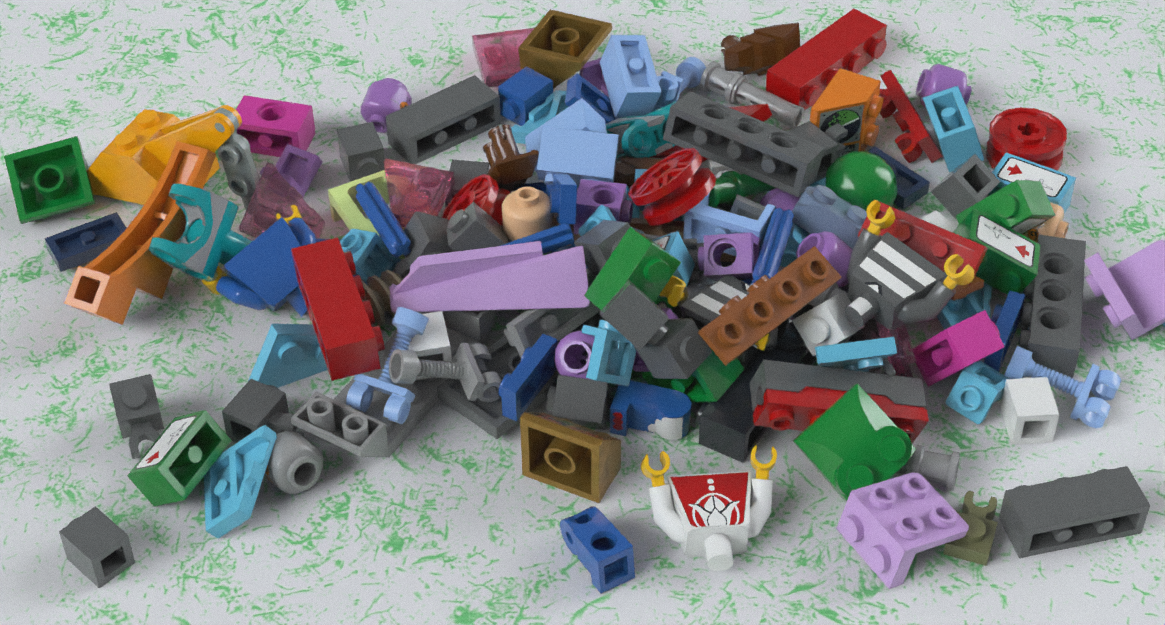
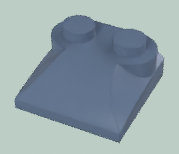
M823 185L807 187L792 210L794 214L792 222L811 234L823 231L832 232L852 249L859 238L858 234L867 217L864 209L848 203Z

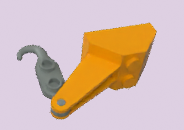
M222 105L216 109L180 120L174 114L144 109L98 155L87 170L94 195L144 205L166 168L177 141L205 148L213 153L218 149V155L228 179V186L233 193L242 198L249 216L254 221L267 227L272 226L278 221L276 216L266 214L260 207L258 201L261 185L260 176L254 164L250 144L246 138L237 134V129L241 126L242 119L240 114L228 105ZM216 156L206 182L220 168ZM277 208L276 214L279 213L284 218V210Z

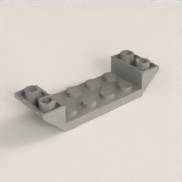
M497 310L442 311L451 346L452 360L461 342L468 343L469 346L476 343L485 344ZM418 312V313H420V314H426V313H432V312ZM397 332L384 344L385 350L378 352L381 369L362 373L363 375L376 379L381 377L380 374L383 373L382 369H385L384 365L388 361L387 357H389L388 354L395 341L394 338H397ZM432 377L415 380L412 384L395 383V385L406 388L416 395L414 401L411 402L409 415L403 424L388 420L389 418L383 416L386 402L391 395L374 390L372 402L366 412L347 405L348 391L355 382L353 379L334 399L315 392L291 417V424L360 457H390L438 403L440 399L438 398L437 386L448 378Z

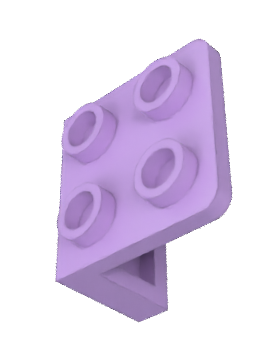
M1165 240L1154 242L1110 268H1107L1099 253L1084 260L1091 272L1085 279L1096 297L1104 294L1110 303L1103 307L1114 328L1123 325L1131 340H1134L1165 322Z
M912 472L852 490L836 529L869 565L871 570L891 589L904 583L916 553L965 537L969 526L921 474Z

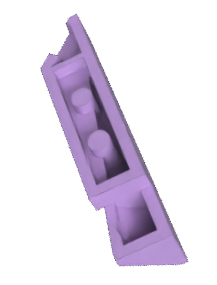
M541 241L419 256L410 265V273L399 285L392 284L389 287L391 311L396 313L397 307L407 308L416 312L587 308L590 306V300L584 296L589 287L583 246L543 255Z

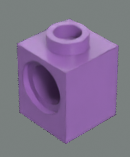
M581 179L577 190L574 234H579V228L600 205L609 207L616 221L628 222L630 224L633 214V201L627 200V184Z
M753 233L703 235L704 247H699L698 264L700 270L704 271V276L713 281H718L722 277L730 275L739 280L753 279L752 274L760 253V238ZM728 248H735L737 256L734 263L728 267H722L720 262L722 253Z

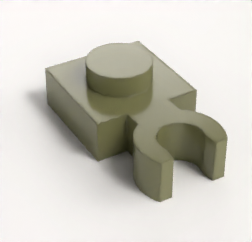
M968 491L964 496L962 512H956L968 524L969 529L965 537L945 543L943 554L987 566L998 522L992 521L997 508V498L991 496L988 506L978 507L972 502L974 492Z

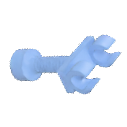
M688 57L678 65L676 76L663 71L661 76L657 77L661 94L653 111L677 101L680 93L686 87L694 88L700 84L702 74L706 69L700 59Z
M397 307L392 324L397 327L398 334H396L397 338H394L395 341L388 354V361L385 362V369H382L383 373L380 374L381 377L376 379L363 374L355 375L353 379L355 382L347 394V405L366 412L372 402L373 391L376 390L391 395L386 402L383 416L399 424H403L406 421L411 402L414 401L416 395L406 388L395 385L391 381L389 361L394 350H408L409 342L412 341L411 338L415 335H423L429 318L416 311Z
M1019 346L1016 347L1004 376L1011 379L1030 376L1031 378L1047 377L1051 387L1054 386L1058 390L1062 389V392L1066 391L1067 394L1070 392V395L1074 394V397H1076L1077 400L1070 418L1076 421L1080 418L1084 424L1092 428L1103 427L1111 408L1105 400H1112L1121 383V378L1118 374L1110 370H1099L1100 366L1092 364L1085 381L1079 382L1074 378L1067 377V375L1063 376L1062 373L1059 374L1055 370L1051 371L1046 366L1043 368V365L1036 364L1033 361V352ZM1092 391L1096 397L1089 398V392Z

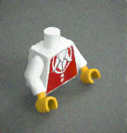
M757 445L753 447L750 463L756 470V478H751L750 471L668 476V483H665L664 474L670 466L668 454L664 451L660 453L661 470H653L650 467L648 454H646L641 462V471L652 481V486L648 487L656 525L672 541L680 543L684 555L688 557L706 556L708 568L711 570L725 571L732 567L734 563L733 555L743 554L747 551L748 538L759 535L771 514L773 479H769V471L775 466L777 451L773 446L771 449L772 460L766 464L757 461L755 457Z

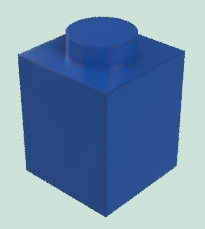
M526 66L498 86L500 115L519 126L524 125L529 120V112L536 106L543 104L546 98L553 93V80Z

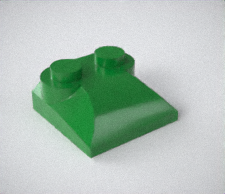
M78 136L4 156L21 224L95 204L90 178L87 173L88 164Z
M859 384L851 387L793 440L795 445L845 502H847L852 490L890 479L908 462L916 450L907 433L892 422Z

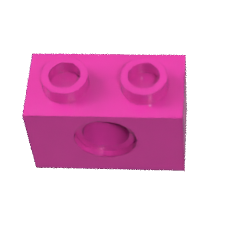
M244 95L236 108L242 119V124L237 129V134L242 135L249 142L251 153L280 157L287 144L307 151L316 134L311 105Z
M984 310L943 330L909 350L929 387L1005 346L1000 338L996 324L990 320Z

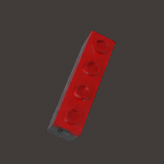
M763 359L750 381L754 425L770 427L774 430L790 429L804 431L855 384H859L892 422L907 433L911 443L915 441L927 425L929 418L926 410L923 382L920 378L889 376L887 374Z

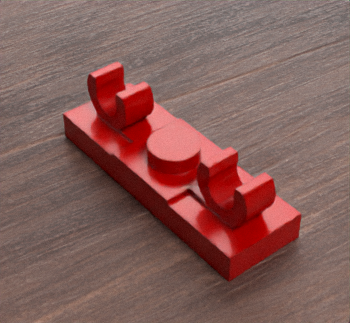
M890 69L880 75L887 89H880L879 96L883 97L880 115L882 118L893 115L903 134L899 135L894 141L902 151L901 153L908 163L914 162L921 156L923 151L931 163L943 157L892 70Z
M879 202L880 209L876 213L875 219L883 218L891 206ZM891 207L895 214L894 223L888 228L881 229L879 235L883 236L886 232L890 233L943 272H945L944 265L946 260L950 256L958 254L964 261L955 274L962 272L964 267L969 264L974 269L975 277L987 251L986 246ZM866 217L861 227V230L858 234V237L860 236L863 228L868 229L871 223L868 217Z

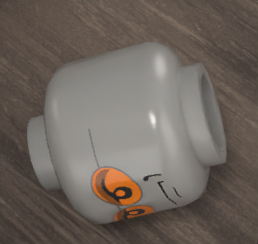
M284 431L276 434L275 444L264 476L285 493H302L311 488L321 476L323 456L319 449L304 436L297 432Z

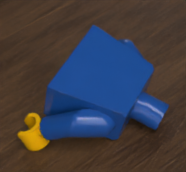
M291 205L290 207L293 212L291 217L282 218L277 213L278 221L224 264L225 272L218 266L216 269L218 276L215 280L211 282L202 280L201 282L213 294H221L235 304L259 311L269 308L274 312L288 301L296 312L303 317L308 314L297 282L291 248L316 243V236L302 219L297 206Z

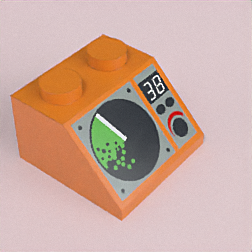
M841 68L812 106L810 112V122L823 132L837 123L848 130L847 136L839 140L846 147L845 152L838 155L837 158L852 151H865L868 145L873 146L879 133V126L875 125V121L883 104V97L879 96L881 81Z

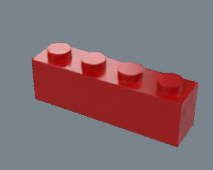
M855 8L769 68L767 70L766 91L792 104L803 107L805 111L815 104L840 68L858 74L863 67L882 56L887 45L885 40L887 25Z
M338 237L291 248L297 282L331 381L381 369L378 352L385 350L383 336L379 326H371L375 324L374 314L370 301H362L365 299V291L360 275L352 276L356 275V269L351 251L343 252Z

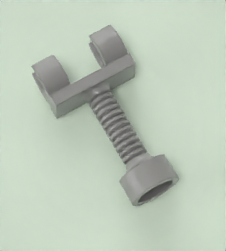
M461 342L452 362L418 360L415 351L400 349L393 351L389 361V376L393 383L412 384L417 376L460 379L468 401H476L477 398L483 402L498 400L499 395L496 388L492 386L499 388L502 381L496 372L481 374L487 368L483 359L478 358L492 359L486 345L481 343L469 346L468 343Z

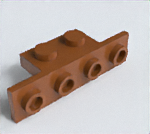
M814 246L770 279L767 275L759 278L747 289L749 294L743 299L736 295L718 311L721 315L704 326L698 334L726 366L838 282L842 277Z

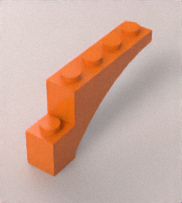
M177 141L155 189L130 225L110 247L84 267H77L64 304L90 315L123 325L135 291L162 299L174 268L149 251V246L154 237L172 242L177 241L183 235L186 226L184 212L175 203L176 200L169 196L172 184H183L203 189L216 154L208 149Z

